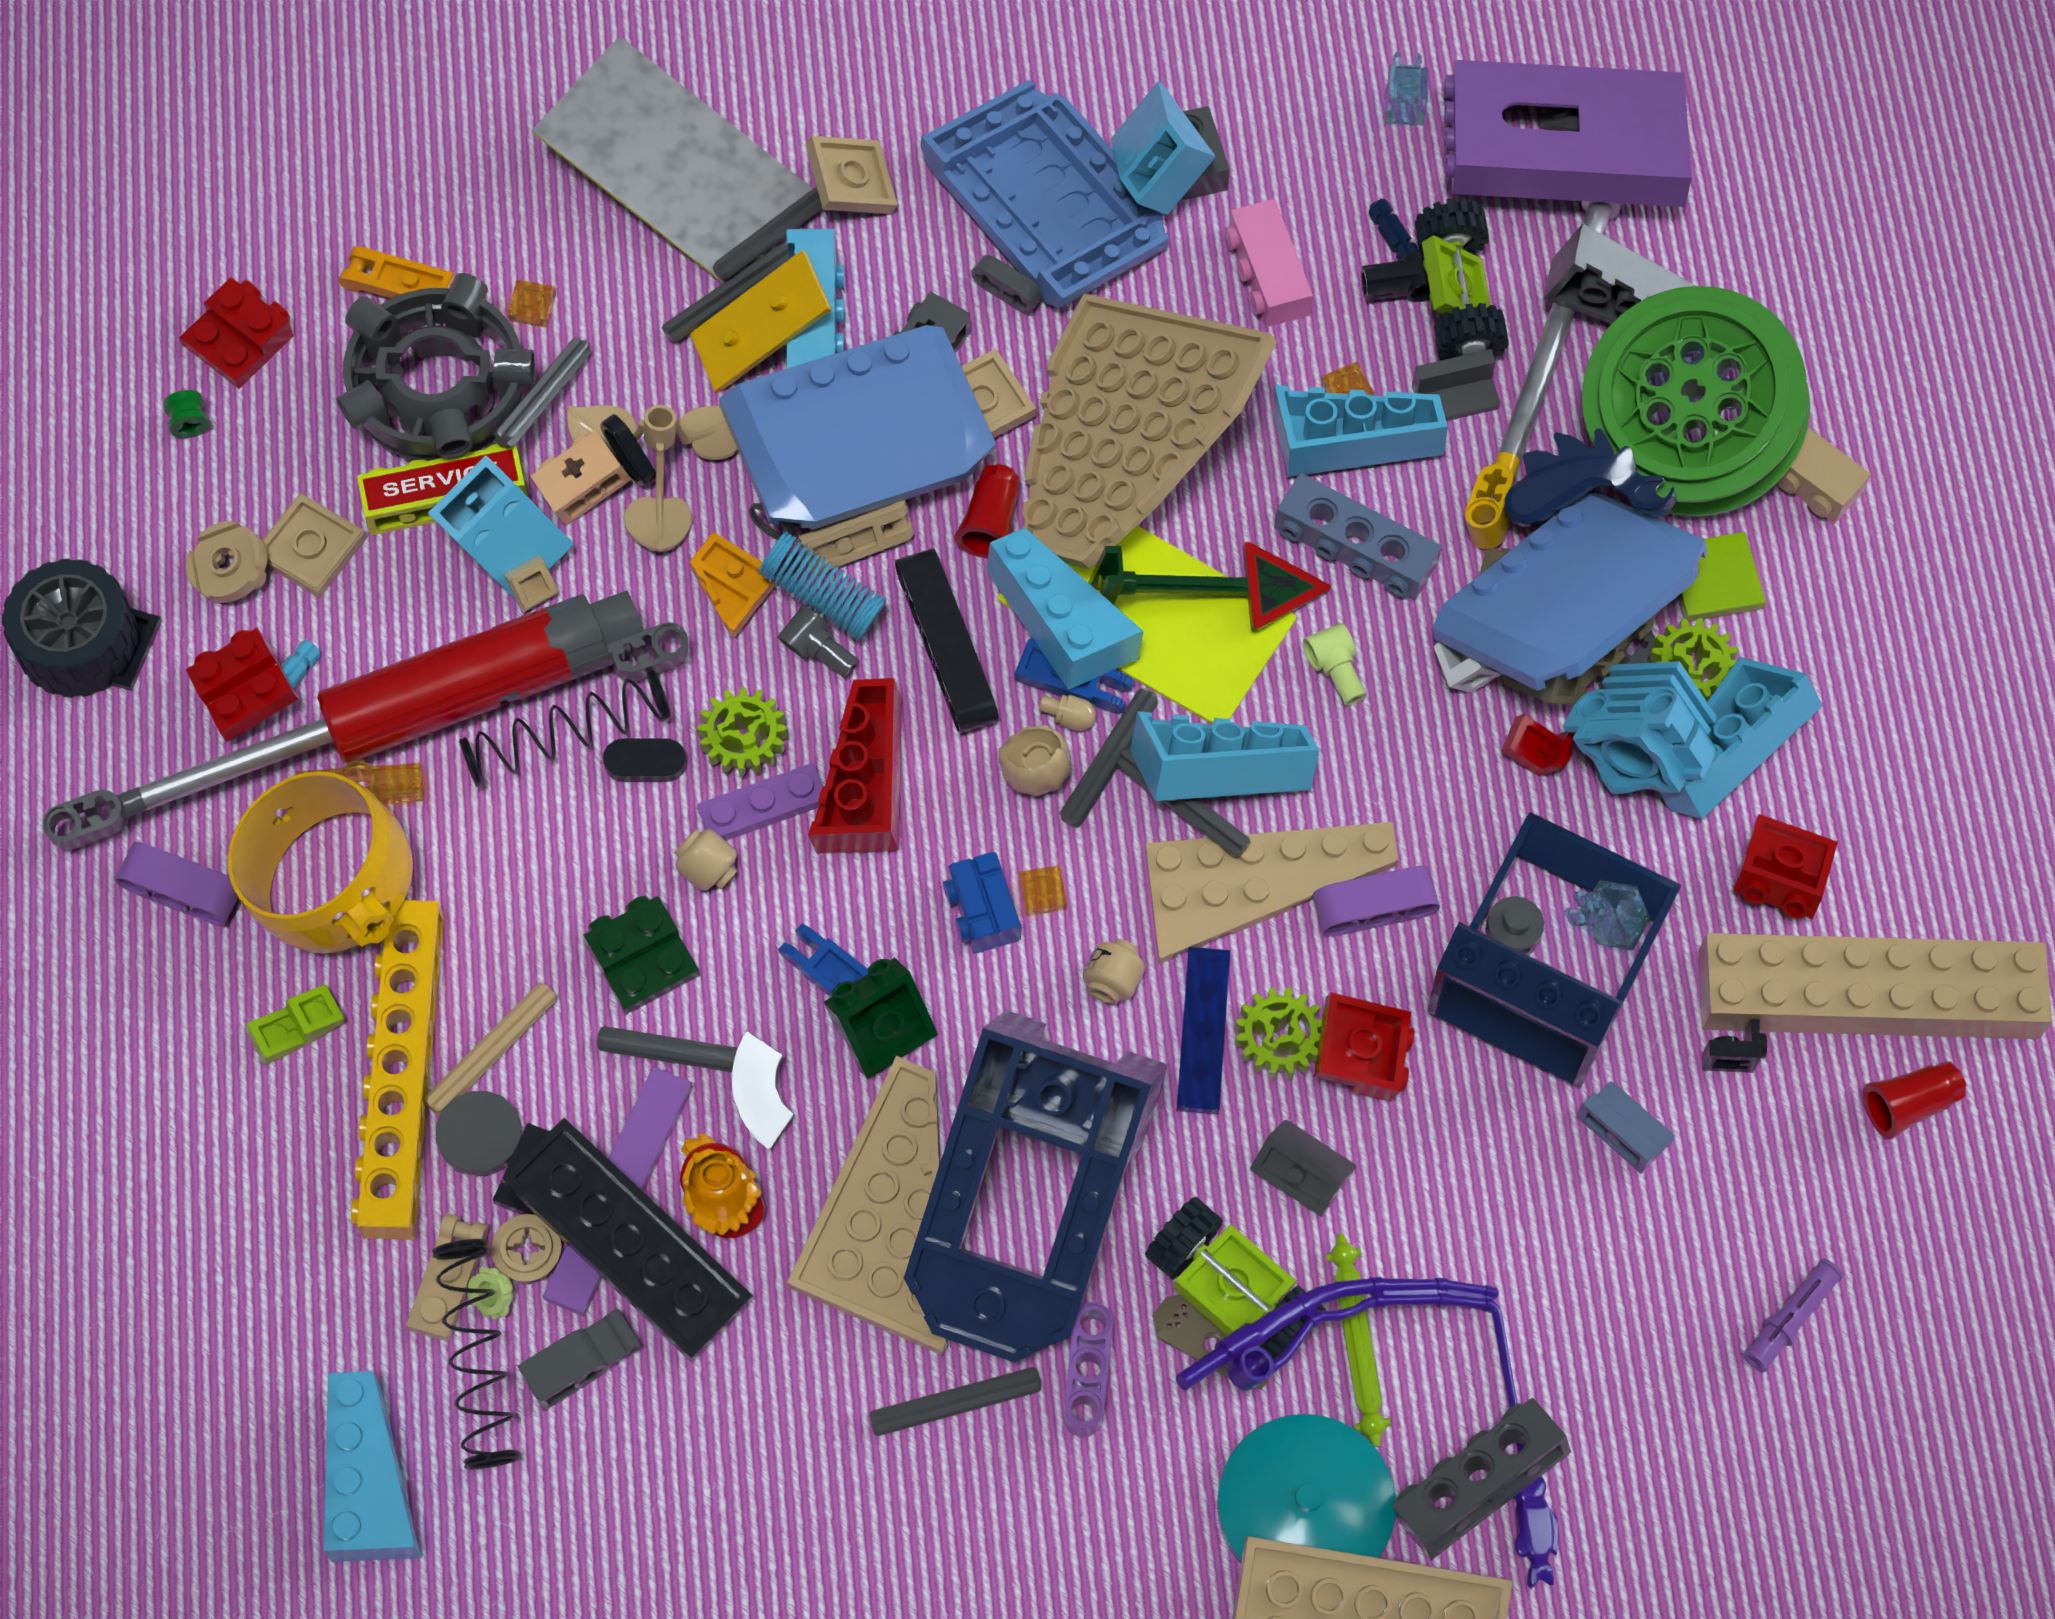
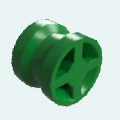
M181 390L168 395L164 399V411L170 416L168 427L171 435L178 438H191L204 433L208 429V417L202 412L204 401L201 393L194 390Z

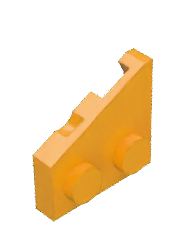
M712 532L690 560V568L728 633L735 638L774 588L775 580L769 583V579L765 580V577L758 575V570L763 563L762 561L717 533Z

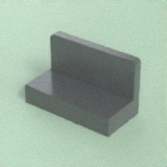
M1491 349L1415 367L1411 385L1413 392L1439 395L1446 421L1497 410L1501 403L1492 380L1496 361Z
M1284 1120L1267 1137L1250 1170L1322 1217L1330 1207L1342 1184L1354 1172L1356 1165L1292 1122Z

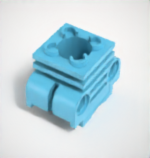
M1680 661L1611 665L1609 672L1612 677H1605L1602 682L1606 689L1593 690L1579 698L1563 725V729L1566 732L1575 733L1573 737L1574 742L1581 752L1590 757L1599 771L1598 778L1601 782H1604L1611 794L1631 793L1644 789H1653L1661 793L1680 792L1685 780L1704 779L1716 753L1715 746L1708 737L1711 731L1708 724H1714L1717 716Z

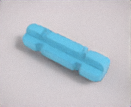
M308 640L301 641L294 649V656L289 655L281 665L292 688L308 672L306 670L307 666L312 667L320 658V650Z

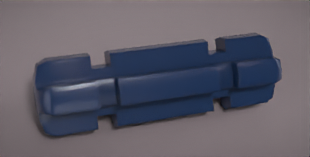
M1381 198L1369 206L1370 217L1375 224H1380L1378 229L1394 253H1398L1396 255L1398 261H1401L1407 254L1419 250L1414 242H1409L1412 238L1397 214L1391 213L1393 208L1388 200Z

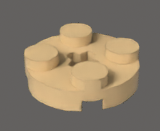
M224 521L206 528L196 538L200 542L195 547L194 553L189 550L187 555L186 574L189 582L214 603H228L239 600L248 595L252 590L262 587L266 581L267 551L262 539L249 528L241 526L236 522ZM229 554L234 558L232 564L227 569L219 568V565L225 562L226 555Z

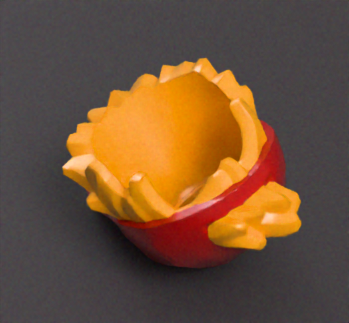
M703 1133L698 1135V1139L691 1137L685 1139L681 1152L686 1155L680 1173V1183L684 1192L682 1202L683 1205H686V1212L692 1214L693 1224L710 1234H715L722 1238H736L747 1234L757 1227L764 1219L766 1206L761 1190L754 1181L756 1174L750 1170L749 1165L743 1159L740 1152L733 1147L715 1142L711 1137Z

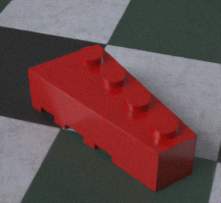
M895 678L853 680L839 727L841 732L829 761L830 769L825 786L821 789L818 799L819 807L815 821H812L808 833L816 853L899 850L902 698Z

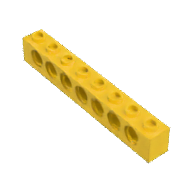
M404 900L389 927L390 934L383 939V954H376L375 978L380 979L379 994H372L371 1018L376 1019L375 1034H369L367 1039V1058L373 1060L371 1074H365L363 1080L364 1100H369L367 1115H361L359 1121L360 1141H365L363 1157L357 1156L355 1163V1181L361 1183L359 1198H353L351 1204V1223L357 1224L363 1239L415 1240L427 1113V1105L424 1098L429 1090L444 915L439 901ZM406 942L418 943L416 949L410 953L398 951ZM411 981L415 983L413 988L406 993L395 992V988L401 982ZM408 1021L411 1023L410 1027L403 1033L391 1032L392 1027L397 1022ZM397 1061L407 1063L406 1068L401 1073H387V1069L392 1063ZM391 1102H401L404 1104L401 1111L395 1115L383 1114L384 1108ZM392 1142L400 1144L398 1151L394 1155L388 1157L379 1155L380 1149L385 1144ZM384 1184L396 1186L391 1196L387 1198L375 1197V1193L380 1186Z

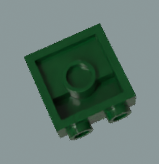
M647 896L637 897L625 907L626 913L614 919L609 915L601 916L591 922L588 926L589 932L583 934L587 949L625 1015L700 976L697 965L681 940L678 929L659 896L650 900Z
M895 957L891 960L879 959L873 962L868 967V974L856 982L845 981L836 985L832 990V997L823 1002L838 1034L846 1041L859 1071L866 1079L871 1078L893 1064L896 1056L902 1058L938 1035L910 971Z

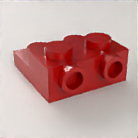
M230 277L204 302L206 312L179 339L183 347L240 389L293 337V333L289 324L290 315L279 303L273 301L270 305L266 304L260 299L262 295L254 284L246 279L239 283Z
M257 627L251 631L241 630L236 632L231 637L228 645L216 652L206 651L199 654L195 658L194 665L186 669L199 697L207 706L219 733L226 742L299 700L271 645Z
M1758 814L1745 855L1740 864L1733 891L1742 894L1743 898L1751 904L1758 905L1765 902L1782 908L1784 914L1790 918L1800 919L1808 917L1813 919L1823 898L1838 841Z
M1330 992L1325 999L1314 1077L1350 1085V1092L1391 1101L1396 1095L1405 1090L1409 1078V1068L1405 1067L1404 1064L1406 1052H1409L1414 1040V1028L1410 1027L1412 1012Z

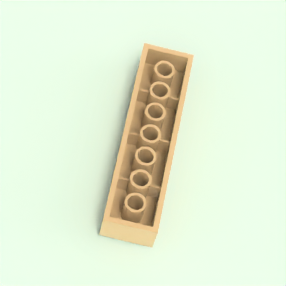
M1707 933L1698 950L1702 1030L1744 1031L1750 1019H1759L1760 1032L2040 1039L2052 1023L2045 942Z

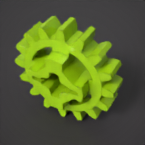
M1682 618L1678 629L1672 624H1668L1663 633L1664 635H1657L1655 648L1651 650L1649 661L1653 663L1680 661L1708 702L1711 694L1713 695L1737 662L1734 659L1739 649L1738 647L1727 646L1731 638L1729 633L1722 636L1716 633L1719 624L1714 623L1708 629L1704 627L1703 618H1698L1695 626H1690L1687 619ZM1693 652L1695 653L1694 660H1696V671L1694 670L1695 663H1693V657L1691 656Z
M741 687L739 696L733 697L728 689L725 690V700L722 702L711 698L712 712L702 710L700 715L701 721L704 724L697 725L698 737L702 738L699 741L702 753L709 752V763L715 765L722 761V771L725 774L731 770L732 766L737 767L739 776L744 777L747 767H752L756 774L761 773L760 763L763 761L773 766L775 764L773 752L783 753L785 749L784 742L781 739L788 738L787 726L782 725L785 723V714L783 711H776V700L771 698L764 703L761 690H757L753 697L747 696L745 687ZM727 715L724 723L719 724V722ZM744 729L746 734H741L739 730ZM767 739L765 743L758 748L761 740Z
M1270 987L1268 998L1264 999L1260 994L1255 993L1252 998L1253 1007L1247 1004L1242 1005L1240 1014L1243 1018L1236 1019L1234 1030L1240 1033L1235 1037V1047H1246L1242 1052L1241 1060L1246 1062L1254 1059L1256 1062L1253 1072L1256 1074L1265 1067L1269 1069L1270 1079L1274 1080L1278 1071H1284L1287 1080L1292 1079L1294 1068L1297 1067L1305 1074L1310 1066L1308 1059L1316 1062L1322 1019H1315L1320 1011L1318 1004L1309 1008L1306 1006L1307 994L1303 993L1298 999L1292 998V988L1287 987L1284 995L1278 996L1275 988ZM1301 1019L1307 1027L1309 1039L1306 1037V1032L1300 1029L1299 1021ZM1287 1024H1289L1288 1034L1283 1033L1272 1043L1273 1033L1280 1032L1281 1029H1285ZM1252 1028L1255 1029V1034L1262 1039L1261 1047L1254 1040Z

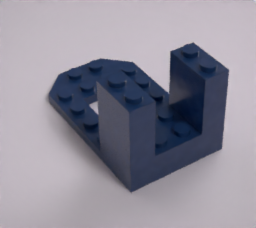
M1006 1010L982 1029L907 1265L904 1280L925 1314L924 1319L932 1334L1016 1363L1032 1355L1034 1352L1072 1335L1126 1166L1143 1145L1168 1064L1127 1051L1115 1064L1044 1040L1042 1037L1047 1023ZM1000 1126L1082 1154L1043 1276L961 1248Z

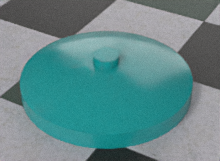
M1297 1414L1280 1417L1259 1426L1237 1445L1230 1455L1220 1479L1217 1494V1513L1224 1540L1240 1564L1245 1535L1380 1558L1394 1528L1396 1515L1392 1504L1396 1502V1493L1393 1479L1384 1459L1372 1443L1361 1433L1329 1417Z

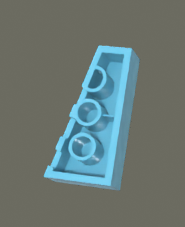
M787 229L788 258H792L801 250L807 253L832 309L787 343V369L844 351V334L836 333L837 323H844V299H837V289H844V265L836 264L834 229Z
M1274 385L1273 417L1288 477L1298 476L1299 473L1305 475L1444 455L1448 426L1440 396L1437 394L1387 392L1385 396H1374L1366 394L1365 390L1349 389V394L1325 393V388L1309 387L1308 392L1290 391L1289 386Z
M1023 528L990 542L987 573L1029 634L1036 641L1068 690L1139 659L1143 630L1030 531Z
M1739 657L1707 702L1717 716L1714 724H1708L1711 729L1708 737L1716 749L1714 759L1704 779L1685 780L1680 792L1677 793L1660 792L1668 809L1703 819L1823 705L1806 673Z
M1137 711L1130 751L1155 801H1175L1191 798L1209 799L1219 796H1250L1260 793H1290L1293 791L1311 790L1319 748L1306 725L1252 721L1250 727H1241L1239 724L1231 722L1230 719L1214 718L1213 724L1189 723L1190 719L1187 715L1172 714L1171 721L1153 720L1151 712Z
M373 1371L328 1373L323 1551L331 1562L422 1558L402 1480L400 1463L393 1442L381 1384Z

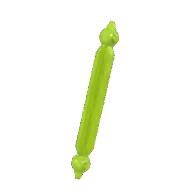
M1343 1233L1337 1234L1336 1245L1331 1253L1326 1254L1327 1262H1333L1338 1266L1335 1282L1361 1279L1360 1273L1353 1265L1357 1257L1362 1256L1361 1248L1355 1249L1352 1244L1348 1243ZM1364 1295L1339 1298L1340 1310L1355 1306L1365 1299ZM1366 1309L1357 1315L1343 1319L1342 1325L1356 1406L1363 1414L1360 1423H1355V1429L1367 1436L1374 1447H1379L1381 1435L1385 1432L1386 1427L1391 1426L1390 1417L1384 1418L1379 1413L1382 1396Z

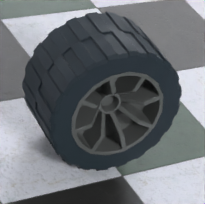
M68 558L41 564L40 567L34 570L31 569L24 574L25 576L15 583L4 603L5 608L2 614L3 633L25 675H28L33 684L37 687L40 686L45 692L53 695L59 694L63 695V697L72 698L74 696L84 697L109 688L113 677L124 675L139 646V628L128 600L113 575H109L103 567L93 565L89 561L81 559L70 560Z

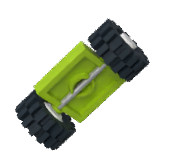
M1453 198L1446 199L1447 203L1442 205L1440 201L1433 203V209L1427 206L1423 209V214L1418 213L1415 228L1419 250H1423L1424 253L1423 265L1428 275L1431 292L1429 295L1433 309L1442 315V318L1436 319L1434 325L1438 356L1440 359L1445 360L1489 349L1492 350L1494 358L1495 354L1501 356L1505 353L1504 349H1508L1509 346L1505 318L1501 309L1497 310L1496 306L1491 305L1483 259L1476 256V250L1482 251L1485 248L1484 244L1489 242L1483 206L1481 204L1477 205V201L1474 200L1467 203L1466 198H1459L1458 202H1454Z
M1193 1197L1182 1206L1180 1211L1177 1210L1173 1214L1170 1221L1165 1223L1164 1228L1154 1237L1155 1240L1148 1246L1145 1255L1168 1277L1175 1279L1172 1288L1223 1333L1229 1335L1243 1324H1252L1268 1312L1288 1303L1299 1293H1307L1299 1285L1294 1287L1296 1280L1232 1224L1208 1246L1209 1241L1215 1237L1217 1230L1221 1227L1223 1219L1198 1197ZM1320 1305L1315 1309V1312L1326 1311V1308ZM1302 1317L1281 1329L1258 1347L1265 1349L1272 1357V1360H1274L1283 1353L1305 1323L1306 1318Z

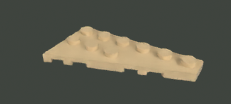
M1393 822L1245 834L1249 837L1251 843L1247 850L1238 857L1230 855L1210 838L1146 843L1145 853L1159 965L1163 964L1182 952L1190 949L1194 951L1208 945L1209 941L1223 935L1237 933L1292 910L1293 906L1310 899L1314 901L1312 894L1323 886L1376 875L1396 867L1399 859Z

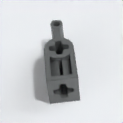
M615 1309L586 1329L573 1331L517 1366L542 1410L546 1411L599 1378L614 1363L639 1350L641 1344L619 1309Z

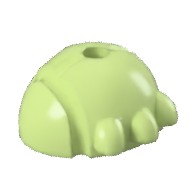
M486 1266L480 1267L479 1273L469 1280L468 1288L493 1289L496 1293L472 1304L478 1307V1310L484 1317L491 1315L494 1320L500 1316L505 1317L509 1313V1305L513 1300V1285L510 1279L505 1274L499 1272L498 1269H489ZM468 1293V1296L471 1300L486 1293Z

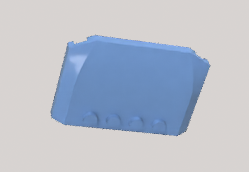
M1027 80L922 136L920 147L930 170L1015 268L1037 284L1042 291V299L1047 304L1061 308L1083 296L1084 293L1090 292L1166 249L1169 235L1164 230L1162 222L1163 213L1137 204L1120 180L1114 151L1070 101L1057 93L1048 96L1035 89L1036 83Z
M921 326L738 384L719 398L720 409L769 524L779 525V521L801 523V528L817 529L964 481L974 472L975 467L987 455L989 457L995 451L996 446L943 327Z
M1588 492L1563 508L1443 604L1432 627L1435 640L1536 691L1546 688L1545 680L1561 674L1569 680L1582 675L1695 582L1699 574L1697 565L1700 558H1705L1707 554L1705 539L1658 518L1647 516L1640 510L1604 494Z

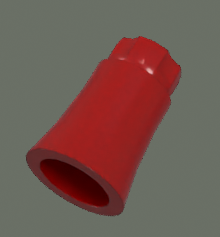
M1002 464L986 465L983 468L980 479L975 484L965 516L954 536L956 544L965 552L988 559L990 542L1010 534L1019 484V476L1014 472V469Z
M1945 1061L1935 1066L1928 1065L1891 1079L1867 1083L1863 1088V1102L1874 1128L1883 1137L1893 1139L1912 1125L1948 1109L1951 1104L1965 1098L1966 1083L1961 1071L1951 1061Z

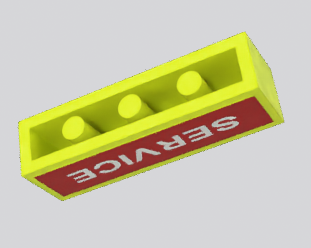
M494 444L484 450L469 452L458 458H440L430 461L414 460L405 466L390 469L375 468L365 474L357 475L364 516L370 535L436 523L428 512L485 456L489 457L527 496L517 445L507 449L504 446L500 447L498 444Z

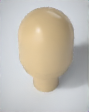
M1070 694L1069 696L1062 695L1061 700L1043 695L1038 709L1039 711L1055 715L1054 722L1060 723L1059 726L1075 731L1089 729L1096 719V710L1089 701Z

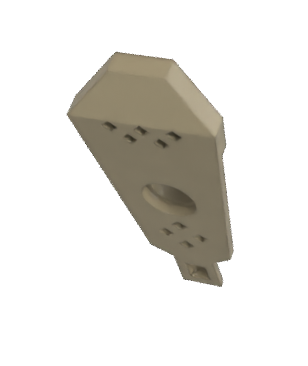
M1180 1294L1166 1297L1152 1315L1156 1338L1171 1347L1177 1348L1197 1361L1210 1353L1204 1347L1206 1339L1215 1338L1220 1341L1227 1336ZM1225 1364L1216 1370V1372L1229 1378L1228 1365ZM1270 1377L1256 1387L1261 1390Z

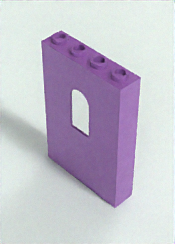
M1454 60L1453 74L1446 75L1444 82V98L1450 99V101L1445 103L1444 124L1451 125V127H1446L1444 150L1451 151V154H1446L1445 177L1452 178V194L1686 206L1692 176L1684 72ZM1514 105L1578 108L1579 132L1516 128L1504 121L1502 113L1506 108Z

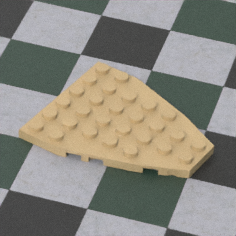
M1084 293L1048 361L1047 372L1051 375L1049 390L1041 394L1040 404L1045 408L1042 423L1036 424L1034 427L1026 465L1025 481L1030 485L1029 501L1023 502L1022 515L1024 516L1025 523L1022 529L1026 528L1065 563L1090 569L1098 562L1105 546H1115L1158 507L1240 414L1277 340L1268 332Z

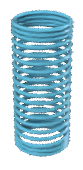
M788 531L784 532L764 559L758 570V575L765 577V580L769 579V583L775 580V587L781 585V591L787 589V595L793 593V599L799 597V603L805 601V606L809 607L811 605V610L813 611L818 608V615L824 612V619L830 616V623L836 620V627L842 625V632L848 629V636L856 639V642L860 641L886 603V598H883V595L880 596L879 593L872 598L875 591L871 590L853 615L869 589L868 586H865L846 612L863 585L862 582H859L840 608L857 581L856 578H853L834 604L841 590L851 577L850 574H847L827 601L844 574V569L839 572L833 583L821 597L828 583L838 570V565L833 568L827 579L815 593L820 582L832 566V561L827 564L818 579L808 590L817 573L826 562V557L820 561L812 575L802 586L809 572L820 558V553L816 554L808 568L796 582L801 571L813 555L814 549L809 551L802 564L789 579L798 562L807 551L808 545L803 547L793 564L783 575L788 564L802 545V541H799L787 560L777 571L779 565L796 541L795 536L788 534Z

